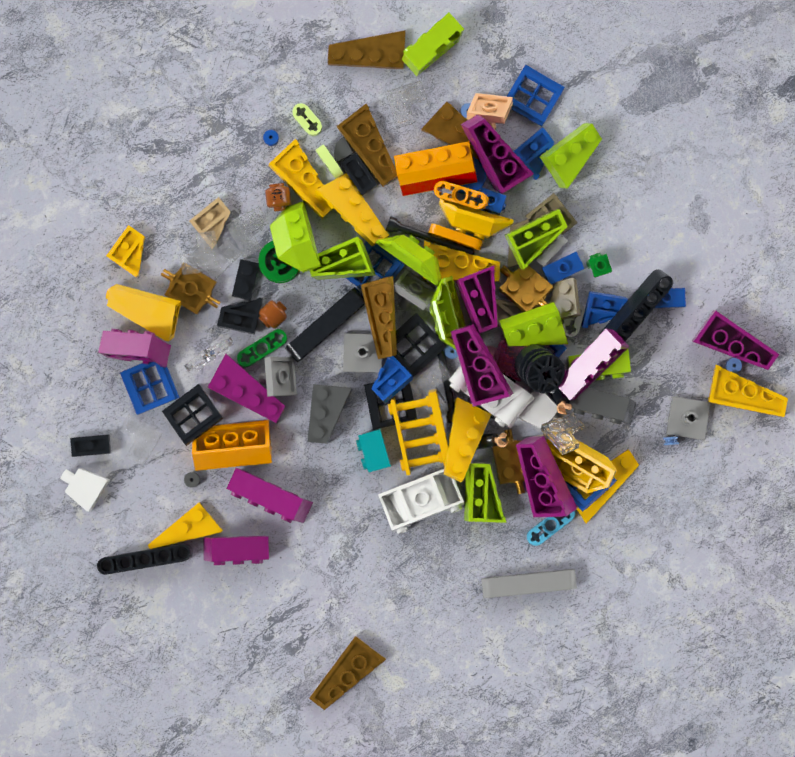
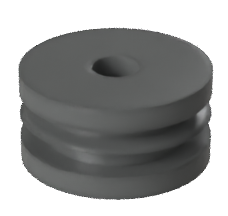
M195 472L187 473L184 477V483L190 488L196 487L200 483V477Z

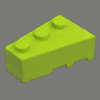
M448 12L427 33H423L414 45L410 44L403 51L402 61L416 76L420 75L459 42L464 28Z
M555 209L504 234L520 269L524 270L568 226L560 209Z
M554 302L499 320L508 346L568 344L561 317Z
M470 463L465 479L464 521L507 523L503 515L501 501L497 494V487L490 464Z

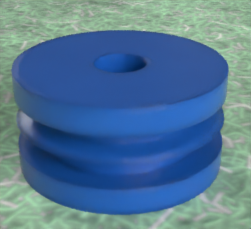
M267 130L263 135V139L268 146H274L278 143L279 136L276 131Z

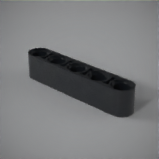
M660 269L651 272L600 334L605 329H611L626 342L672 288L673 279Z
M356 287L352 288L285 347L286 351L297 363L301 361L365 305L363 295Z
M177 544L101 558L97 563V569L101 574L107 575L184 562L191 558L193 550L188 544ZM181 547L186 548L188 551L186 558H182L178 554ZM162 550L167 551L169 554L167 561H163L159 557ZM142 554L149 556L150 561L148 564L141 562ZM123 557L130 559L131 564L129 567L122 565ZM105 560H108L111 563V569L109 571L103 568V562Z

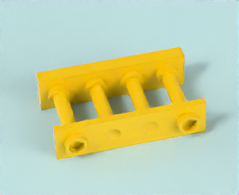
M437 389L429 390V395L423 399L396 404L394 397L391 398V403L388 404L390 415H394L403 457L400 460L402 471L406 470V475H411L410 467L435 462L444 463L445 468L449 445ZM423 406L432 407L433 414L430 417L400 422L398 411ZM430 424L436 426L437 433H434L433 436L404 441L402 430ZM433 443L440 445L441 451L438 454L408 459L406 450L408 448Z

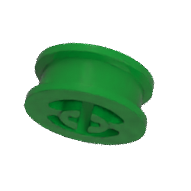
M273 241L267 243L260 251L258 258L259 267L264 277L274 283H286L294 279L299 273L298 269L292 267L289 272L280 275L279 272L284 271L287 265L280 264V266H277V262L272 259L271 264L274 269L272 271L268 270L266 258L271 251L275 250ZM274 253L273 258L279 260L277 254Z

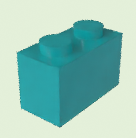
M380 429L358 435L359 440H356L358 451H363L364 458L361 459L364 470L368 469L369 473L391 467Z

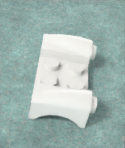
M460 365L449 379L451 382L450 387L458 393L461 390L470 397ZM503 374L514 394L507 398L481 404L480 406L496 417L494 421L502 427L506 425L511 429L518 416L534 400V397Z
M444 469L378 494L392 532H397V534L407 532V527L411 526L410 524L443 511L458 512L462 510L461 506L464 505V500L456 481L444 475Z

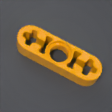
M440 181L434 187V193L438 198L471 208L484 209L489 202L488 196L485 193L449 182ZM445 185L446 189L452 190V194L443 193L442 195L439 189ZM459 190H464L466 193V197L462 201H459L456 196ZM481 195L483 203H479L478 206L476 201L470 200L471 196L479 198Z
M431 224L428 231L432 235L479 251L484 242L478 238L436 224Z

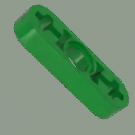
M276 329L238 353V363L243 367H250L281 348L287 342L286 333L283 330ZM276 333H278L279 335L283 334V342H274L273 345L275 347L271 349V345L268 341H266V339L270 338V341H272L276 338ZM260 343H265L268 346V350L264 354H260L257 351V346ZM251 348H253L255 354L259 356L256 359L254 355L250 357L249 363H246L245 361L241 362V359H243L242 355L244 353L246 355L252 353L250 351Z

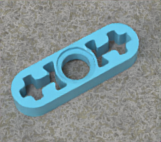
M575 511L569 514V518L563 517L561 525L555 517L544 518L527 532V541L534 546L542 544L572 521L575 517ZM548 520L556 522V528L552 531L547 530L545 527V523ZM539 526H542V529L548 533L547 536H544L542 533L539 536L540 540L538 542L535 540L531 541V533L537 534L541 531L538 529Z

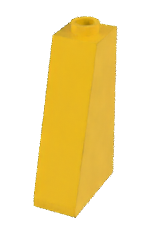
M115 284L107 290L106 299L108 300V307L146 330L155 333L156 336L169 342L174 338L181 301Z

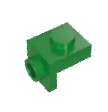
M601 253L589 256L590 259H588L586 264L588 269L592 270L594 278L612 272L607 254L601 255Z

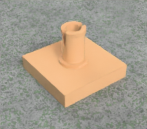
M476 93L467 111V119L469 120L479 115L485 118L495 130L496 123L505 124L513 105V97Z

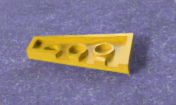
M296 139L293 140L268 166L323 219L333 210L327 205L326 200L315 194V191L324 186V184H322L317 172L313 169L306 154L300 148Z
M347 173L315 191V194L326 200L327 205L341 214V218L345 222L348 221L354 227V230L371 246L376 245L375 242L389 236Z
M424 241V247L427 246L435 252L434 256L438 258L441 279L452 276L453 280L457 281L460 278L494 266L495 282L500 281V262Z
M717 364L715 365L708 402L785 417L788 398L747 380L736 373L730 372Z
M457 397L454 404L455 409L452 417V428L449 436V448L446 455L444 475L462 482L491 414L476 406L473 407L472 404Z
M629 449L611 460L617 470L614 475L617 481L583 512L577 507L576 510L585 523L596 514L639 466ZM578 488L576 489L585 499L593 493H585Z

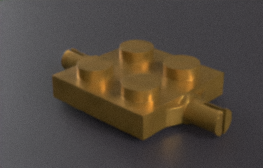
M183 263L175 274L166 269L163 270L166 274L161 273V276L170 281L169 288L164 295L181 301V306L198 315L202 307L207 303L216 309L220 305V301L211 297L217 282L188 264Z
M505 265L500 269V272L507 277V280L499 288V291L523 312L549 304L545 301V298L553 290V286L529 265L524 270L519 268L514 272Z
M512 429L504 431L507 434L506 441H509L505 447H492L499 484L515 483L517 494L525 493L523 485L525 480L516 444L521 441L514 440Z

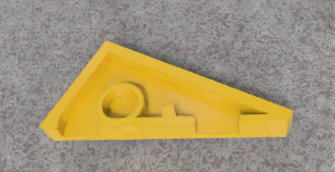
M199 502L147 546L149 549L221 533L223 530Z

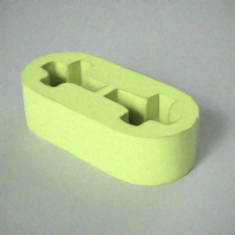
M305 104L295 105L292 111L295 120L308 135H319L322 131L320 120ZM299 108L300 110L305 109L304 113L307 117L306 119H304L301 115L297 116V110ZM309 120L311 121L312 124H316V123L318 124V125H317V131H314V130H311V131H310V130H309V129H310V125L308 124V121H309Z
M324 145L315 150L335 179L344 174Z

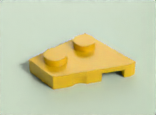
M128 225L106 256L137 278L140 271L145 236Z

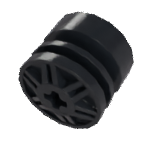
M538 344L529 345L522 349L514 363L517 377L535 392L542 394L549 393L558 388L565 375V367L562 361L544 346Z

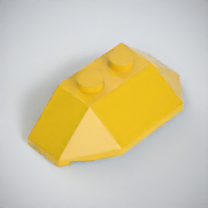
M440 198L439 206L451 228L463 234H466V232L473 234V237L480 240L491 238L512 226L514 222L513 219Z
M550 433L547 444L565 481L585 493L605 489L610 486L617 470L608 457L575 438Z

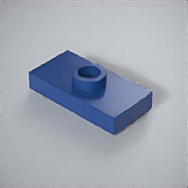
M577 251L542 267L544 275L551 285L585 269Z
M671 288L655 308L686 307L685 288Z

